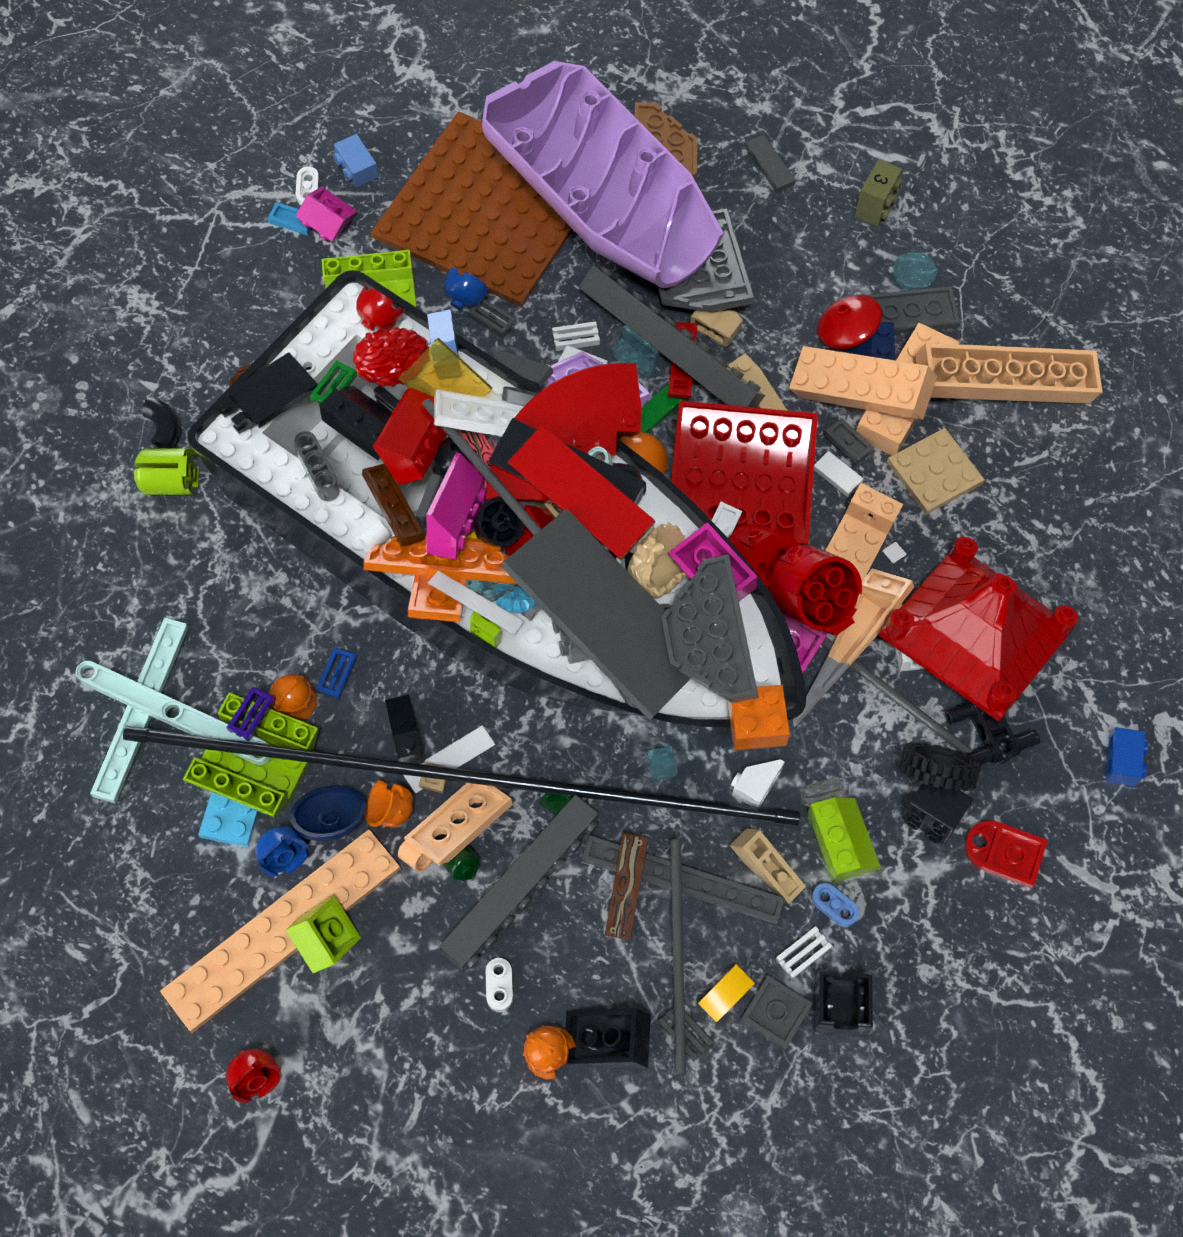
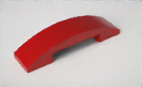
M678 322L676 326L680 330L685 328L694 335L692 339L696 341L698 324ZM673 361L671 362L668 397L691 399L693 377Z

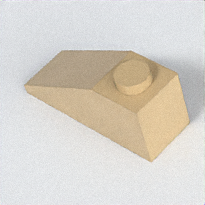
M746 353L728 365L731 369L735 367L744 374L742 378L747 382L752 380L761 387L759 391L765 397L757 408L787 410L762 370Z
M747 828L730 845L744 864L778 896L785 898L784 902L790 904L806 887L760 830Z

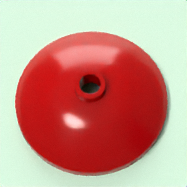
M849 295L840 298L832 303L821 315L817 325L818 336L826 346L833 349L855 347L868 340L877 331L882 321V309L874 298L867 295Z

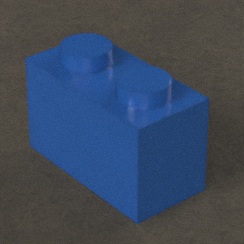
M1119 727L1114 728L1109 735L1107 782L1136 786L1145 778L1147 765L1144 764V756H1146L1148 751V741H1145V732Z

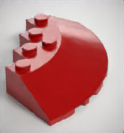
M636 363L603 364L568 374L536 394L519 411L514 419L535 429L543 425L560 441L587 454L594 447H602L611 454V457L616 456L617 436L633 437L641 433L642 407ZM599 453L595 456V458L605 459V455L603 453ZM491 465V471L518 502L554 504L532 484ZM487 481L485 499L500 497Z

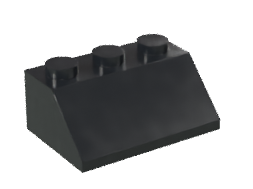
M355 386L336 388L319 404L322 421L373 458L379 460L380 457L373 448V445L392 413Z

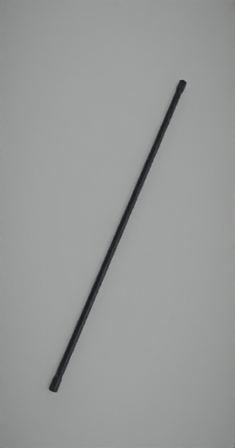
M128 725L124 727L123 740L141 743L151 742L573 797L577 795L580 798L768 821L797 827L800 821L799 811L773 810L157 731Z

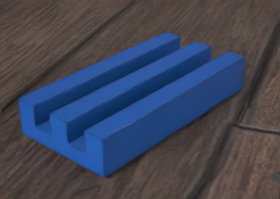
M334 647L317 685L316 692L319 694L324 693L328 697L333 696L335 699L340 700L357 660V654ZM338 655H341L328 688H326L325 685ZM347 657H348V658H349L348 663H347V665H346V667H345V670H344V672H343V674H342V677H341V679H340V681H339V684H338V686H337V688H336V691H335V690H334L335 685H336V683H337V681H338V678H339V676H340V674H341V671H342V669H343V667H344V664H345V662H346V660H347Z

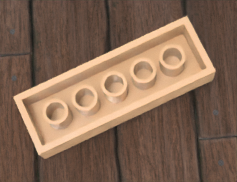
M918 323L896 361L916 364V354L925 343L959 344V341ZM866 410L858 423L856 431L873 447L892 456L899 452L918 419Z
M803 346L789 389L802 399L923 420L937 375L926 365Z

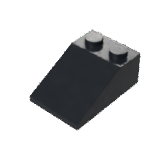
M638 1008L566 1011L565 1030L573 1037L576 1047L569 1049L568 1061L565 1066L614 1069L648 1068L651 1015Z

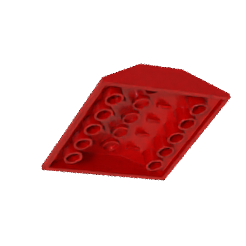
M679 401L671 482L690 498L710 520H712L720 502L741 510L742 515L733 532L748 524H761L793 537L801 545H808L818 413Z

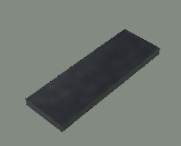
M512 418L488 462L530 483L508 464V461L537 429ZM564 443L636 504L646 486L645 481Z

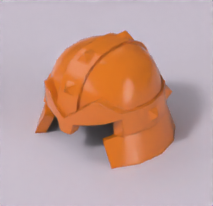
M290 673L274 680V684L269 692V695L275 698L272 706L277 712L290 714V717L300 721L309 717L317 706L318 696L316 689L307 678L301 675Z
M378 780L372 787L366 802V821L369 826L394 828L404 824L411 816L414 800L410 790L400 784H394L389 789L387 788V783Z
M542 1025L530 1032L529 1035H526L523 1056L528 1068L534 1075L543 1079H555V1070L567 1063L569 1049L576 1047L573 1037L565 1029L558 1026Z

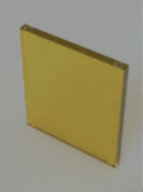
M440 338L435 339L433 344L399 378L408 388L411 387L433 397L437 389L485 397L493 388Z

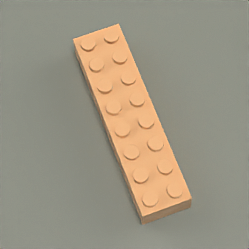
M925 343L916 354V364L929 366L937 375L931 398L1090 404L1103 393L1097 351Z

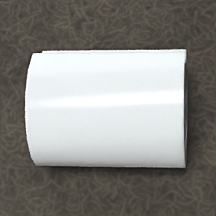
M375 521L356 539L359 545L368 553L375 545L379 544L381 546L391 535L382 523Z

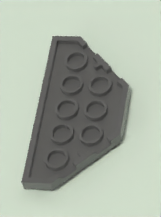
M729 554L705 559L698 566V571L690 581L688 580L677 594V599L670 609H666L661 616L671 668L731 703L759 698Z

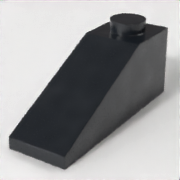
M409 694L385 700L398 761L415 764L425 763Z

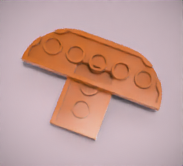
M425 534V540L402 547L397 538L393 536L391 541L381 546L379 544L375 545L368 552L364 560V570L415 575L408 607L409 618L460 622L463 604L428 584V581L437 571L465 587L467 580L517 584L501 567V564L509 558L501 552V547L491 546L483 543L480 539L467 538L465 549L460 550L457 559L427 554V534Z

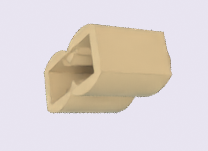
M727 309L713 312L696 310L690 320V323L698 324L697 332L709 336L713 341L725 347L730 344L740 331L743 319L737 312Z

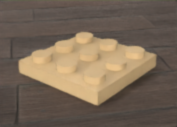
M946 428L892 455L887 460L888 465L925 515L984 483V478Z

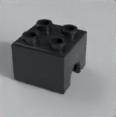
M922 782L908 804L902 818L910 828L914 830L920 829L925 832L927 838L933 843L945 845L973 802V798L962 791H955L952 788L947 790L942 786L938 788L934 787V784L929 783L927 785Z
M819 971L815 979V1032L868 1035L873 1028L872 974L839 977L835 976L834 972Z

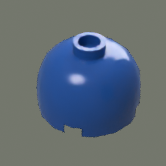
M450 268L444 281V292L447 298L451 300L450 305L462 310L463 307L473 308L482 303L489 291V287L485 288L486 284L467 272L464 275L457 274L459 269Z
M276 826L267 830L258 839L255 848L256 859L261 870L266 875L278 877V873L286 870V873L289 874L303 864L308 855L306 853L308 845L304 838L297 834L293 828Z

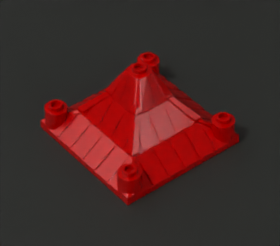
M960 537L956 540L951 552L900 609L892 612L888 622L880 630L878 636L1000 722L1073 631L1078 621V614L1073 608L1065 605L1056 608L1055 612L1047 609L1042 603L1021 590L1012 578L996 573L993 569L975 558L978 545L973 539Z

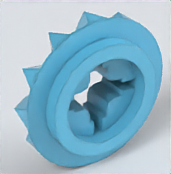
M514 585L511 588L503 587L502 591H498L496 595L497 606L508 612L521 613L531 610L536 605V602L521 587H515Z

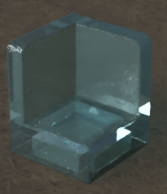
M672 746L647 751L646 760L652 786L658 785V779L677 776L678 771Z

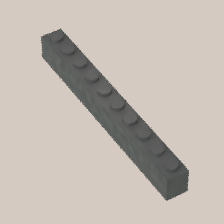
M592 266L579 286L581 290L727 405L758 407L765 397L759 391L761 387L752 380L747 382L743 379L744 374L735 367L731 369L725 365L727 360L718 354L715 356L709 352L711 348L702 341L697 343L693 340L694 335L685 328L680 330L676 326L678 324L677 321L668 315L666 317L660 314L662 310L653 303L648 305L644 302L645 297L636 290L634 292L628 289L630 285L620 278L616 280L612 277L614 273L605 266H602V268Z

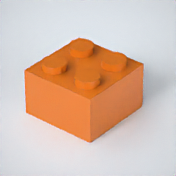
M783 685L757 687L759 698L731 703L727 700L734 750L787 746L790 733Z

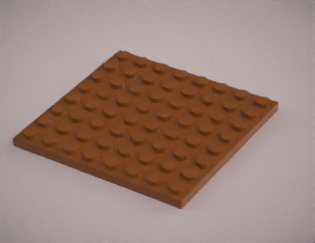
M458 111L370 233L371 238L399 251L410 250L412 257L448 273L450 268L459 269L457 274L464 275L467 272L486 284L485 288L489 287V293L522 308L573 232V229L486 139L482 121Z

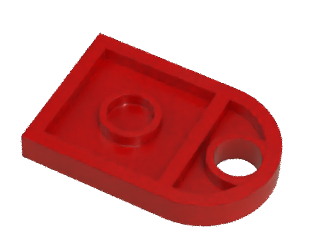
M983 821L976 824L968 833L965 840V851L968 859L977 868L1032 889L1048 840L997 821ZM975 836L982 837L985 840V846L982 848L975 846L972 838Z

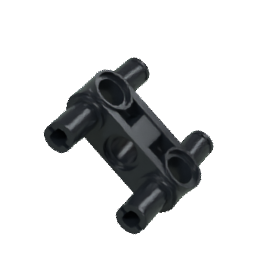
M968 699L963 705L946 710L945 712L946 720L950 725L968 718L972 720L985 748L967 755L979 761L980 765L988 762L995 764L1006 763L1010 758L1018 756L1021 750L1040 743V737L1036 730L1015 736L1005 716L998 722ZM998 746L1006 747L1008 752H1002Z

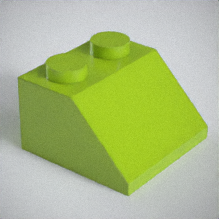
M335 895L330 896L298 917L286 929V932L312 973L336 964L361 939Z

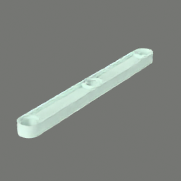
M84 661L76 668V676L83 685L186 733L196 736L268 745V743L255 736H252L250 741H247L244 737H239L234 732H229L226 728L227 723L92 661ZM85 669H94L95 673L91 678L85 679L82 677ZM172 707L180 709L179 715L175 718L167 717V711ZM232 753L256 765H264L271 759L268 757L255 758L253 755Z

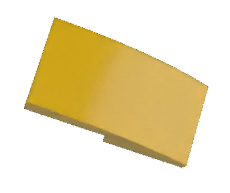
M736 963L698 1004L718 1022L755 982Z

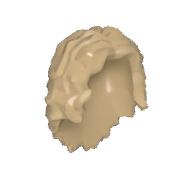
M667 523V525L660 524L652 528V532L647 534L640 544L636 545L627 571L653 598H660L664 594L671 593L672 589L676 588L677 584L681 583L687 576L668 555V552L679 545L685 538V535L680 532V528L677 525L673 526L671 523Z

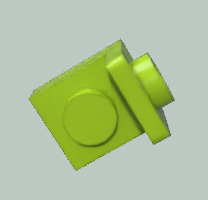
M474 611L469 619L471 633L497 648L501 643V630L499 626Z

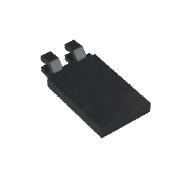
M288 352L229 390L230 393L220 399L217 405L219 406V412L224 418L236 412L239 408L242 412L231 418L234 424L233 428L240 434L254 424L259 428L309 396L318 383Z

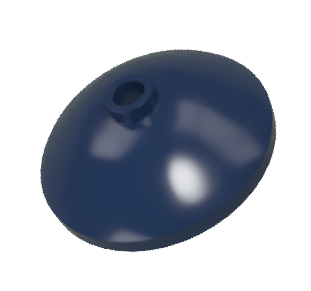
M339 785L320 787L306 793L297 800L290 813L291 824L296 833L306 839L321 842L337 840L349 835L361 825L367 813L366 802L358 791L350 787Z

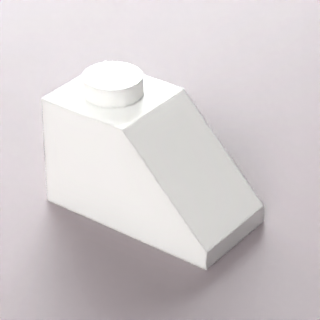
M781 759L746 767L742 774L738 772L731 783V786L734 787L732 796L751 807L760 808L780 775L785 762Z

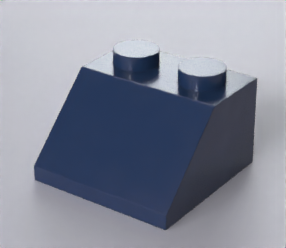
M881 322L877 331L868 340L855 347L846 349V353L895 360L894 322Z

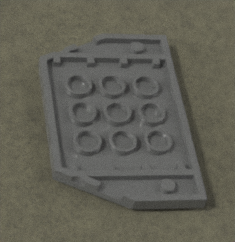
M727 208L712 211L724 235L710 258L694 274L681 283L668 288L657 286L662 305L713 312L754 304L753 292Z

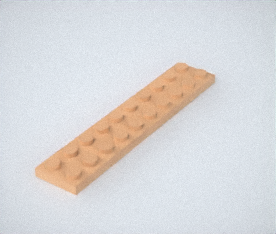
M368 829L160 990L161 994L191 1033L195 1032L298 951L286 932V929L298 917L332 895H335L346 913L401 870L400 866Z

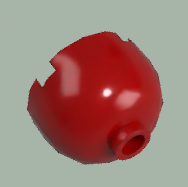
M367 286L363 287L356 301L357 315L363 320L361 325L370 331H374L375 328H382L384 330L393 328L400 321L405 311L400 306L398 309L392 307L394 301L373 288L368 290Z
M255 1048L239 1052L227 1066L225 1075L232 1098L237 1102L247 1103L251 1102L250 1097L258 1093L259 1098L266 1096L280 1082L279 1072H281V1069L274 1057L263 1049Z

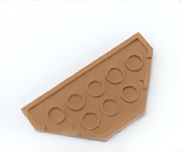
M635 102L634 117L695 179L697 177V137L692 133H687L682 128V124L671 115L667 116L657 103Z

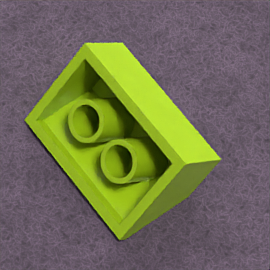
M833 797L810 805L807 814L832 883L881 869L855 798Z

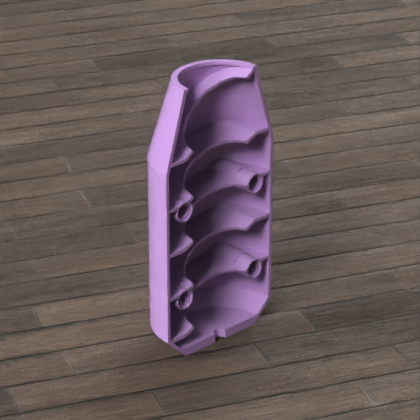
M553 61L526 75L521 83L518 84L515 81L486 96L482 121L486 139L594 252L661 288H668L681 283L694 274L714 253L722 240L724 232L692 174L585 66Z

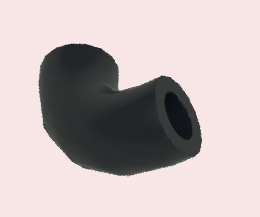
M149 396L143 404L142 415L152 420L156 425V431L151 442L157 448H174L179 436L178 417L170 405L159 398Z

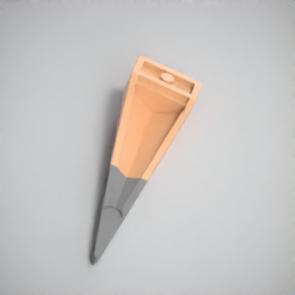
M876 569L869 571L862 580V594H859L854 607L857 609L853 615L855 623L837 635L816 680L806 696V707L798 717L793 719L794 727L800 723L874 640L888 622L892 612L902 607L903 601L914 588L912 580Z

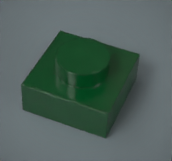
M546 793L539 800V804L556 817L573 796Z

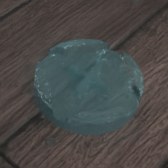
M909 252L901 255L895 261L892 275L894 281L899 284L901 289L905 291L919 290L933 285L937 269L933 260L927 255Z

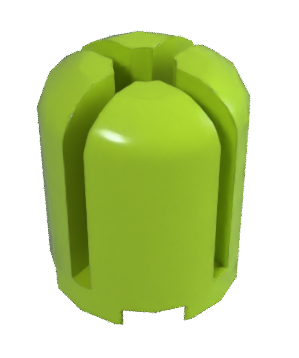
M145 448L141 450L134 463L135 467H139V469L134 470V480L138 489L146 495H194L192 489L193 487H198L199 467H195L192 456L197 455L192 448Z

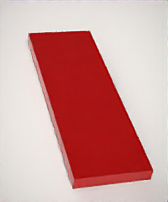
M543 425L537 429L508 461V464L562 511L568 509L603 546L620 560L628 554L656 523L650 515Z

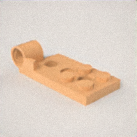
M466 783L404 837L405 841L399 848L398 857L417 872L425 871L432 861L439 866L443 863H448L513 805L512 799L494 786ZM474 803H483L478 808L471 807ZM456 819H465L462 823H453ZM440 834H446V835H447V836H446L444 839H442V840H436V839H435V837L438 836V835H440Z

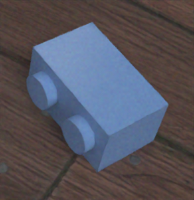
M357 134L334 144V160L338 166L341 165L343 167L346 179L348 181L351 180L355 187L378 178L376 162Z

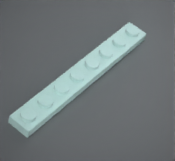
M164 618L137 681L138 683L162 693L189 627L186 623ZM127 705L90 794L92 797L116 804L141 742L123 740L124 727L128 725L147 728L152 716Z

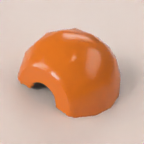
M641 432L633 437L623 436L619 439V441L627 445L664 474L668 465V456L662 442L655 436Z

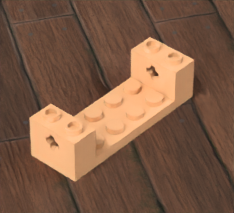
M860 483L825 551L850 561L857 568L861 580H863L903 504Z

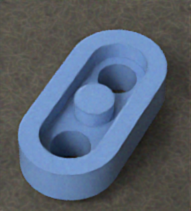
M828 883L819 884L814 889L812 902L816 908L841 927H850L855 924L859 917V909L852 900ZM821 895H826V896H828L829 901H828V902H823V901L820 899V896H821ZM846 911L849 914V918H843L840 912Z

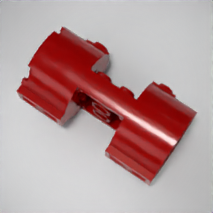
M761 524L745 525L729 536L728 539L752 566L768 588L784 616L811 629L824 631L833 636H837L855 623L853 615L857 609L854 607L859 594H862V580L857 568L850 561L815 546H802L793 537Z

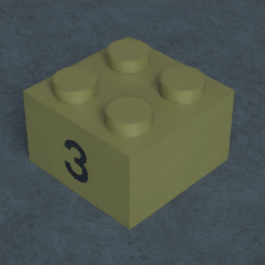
M878 159L860 191L855 213L856 218L877 227L882 219L886 220L891 210L890 205H895L900 194L897 191L903 182V179L900 178L902 168Z

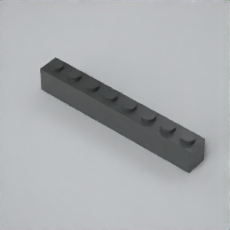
M575 795L439 946L441 953L463 972L468 967L470 969L474 968L480 961L481 957L479 955L484 949L487 948L489 950L497 942V935L502 929L507 930L516 919L514 917L520 909L524 911L533 900L531 898L537 890L541 892L549 882L548 877L554 871L558 873L566 863L564 859L570 853L575 854L583 843L581 840L587 834L590 836L599 826V823H597L599 813Z

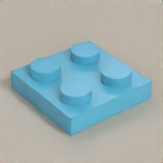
M211 792L198 835L200 838L249 848L259 811Z

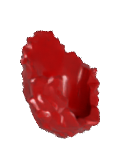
M395 327L384 330L379 328L376 332L366 333L365 337L355 345L353 363L356 365V372L359 377L364 381L377 383L381 387L385 385L395 387L397 384L405 385L409 379H414L417 372L423 369L426 360L430 358V347L426 346V338L421 337L412 329L407 330L406 328L400 329Z

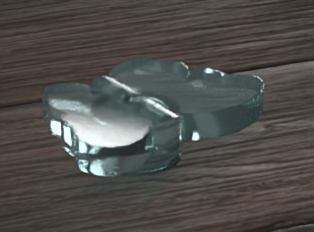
M470 580L467 588L493 602L498 600L499 597L512 592L514 584Z

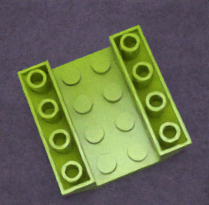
M410 250L321 259L325 289L340 274L350 270L360 271L417 308Z
M228 693L218 712L220 720L229 724L244 698ZM251 702L250 706L248 707V709L242 716L241 720L237 724V728H239L242 722L244 721L245 717L247 716V713L253 707L254 702ZM262 705L260 706V708L258 709V711L256 712V714H255L254 717L252 718L251 722L249 723V725H248L247 728L245 729V732H246V730L248 729V727L250 726V724L252 723V721L254 720V718H255V716L257 715V713L259 712V710L261 709ZM270 709L253 736L265 741L268 745L314 750L319 729ZM205 750L201 760L194 757L183 781L275 817L290 803L309 763L271 758L264 765H256L229 752Z

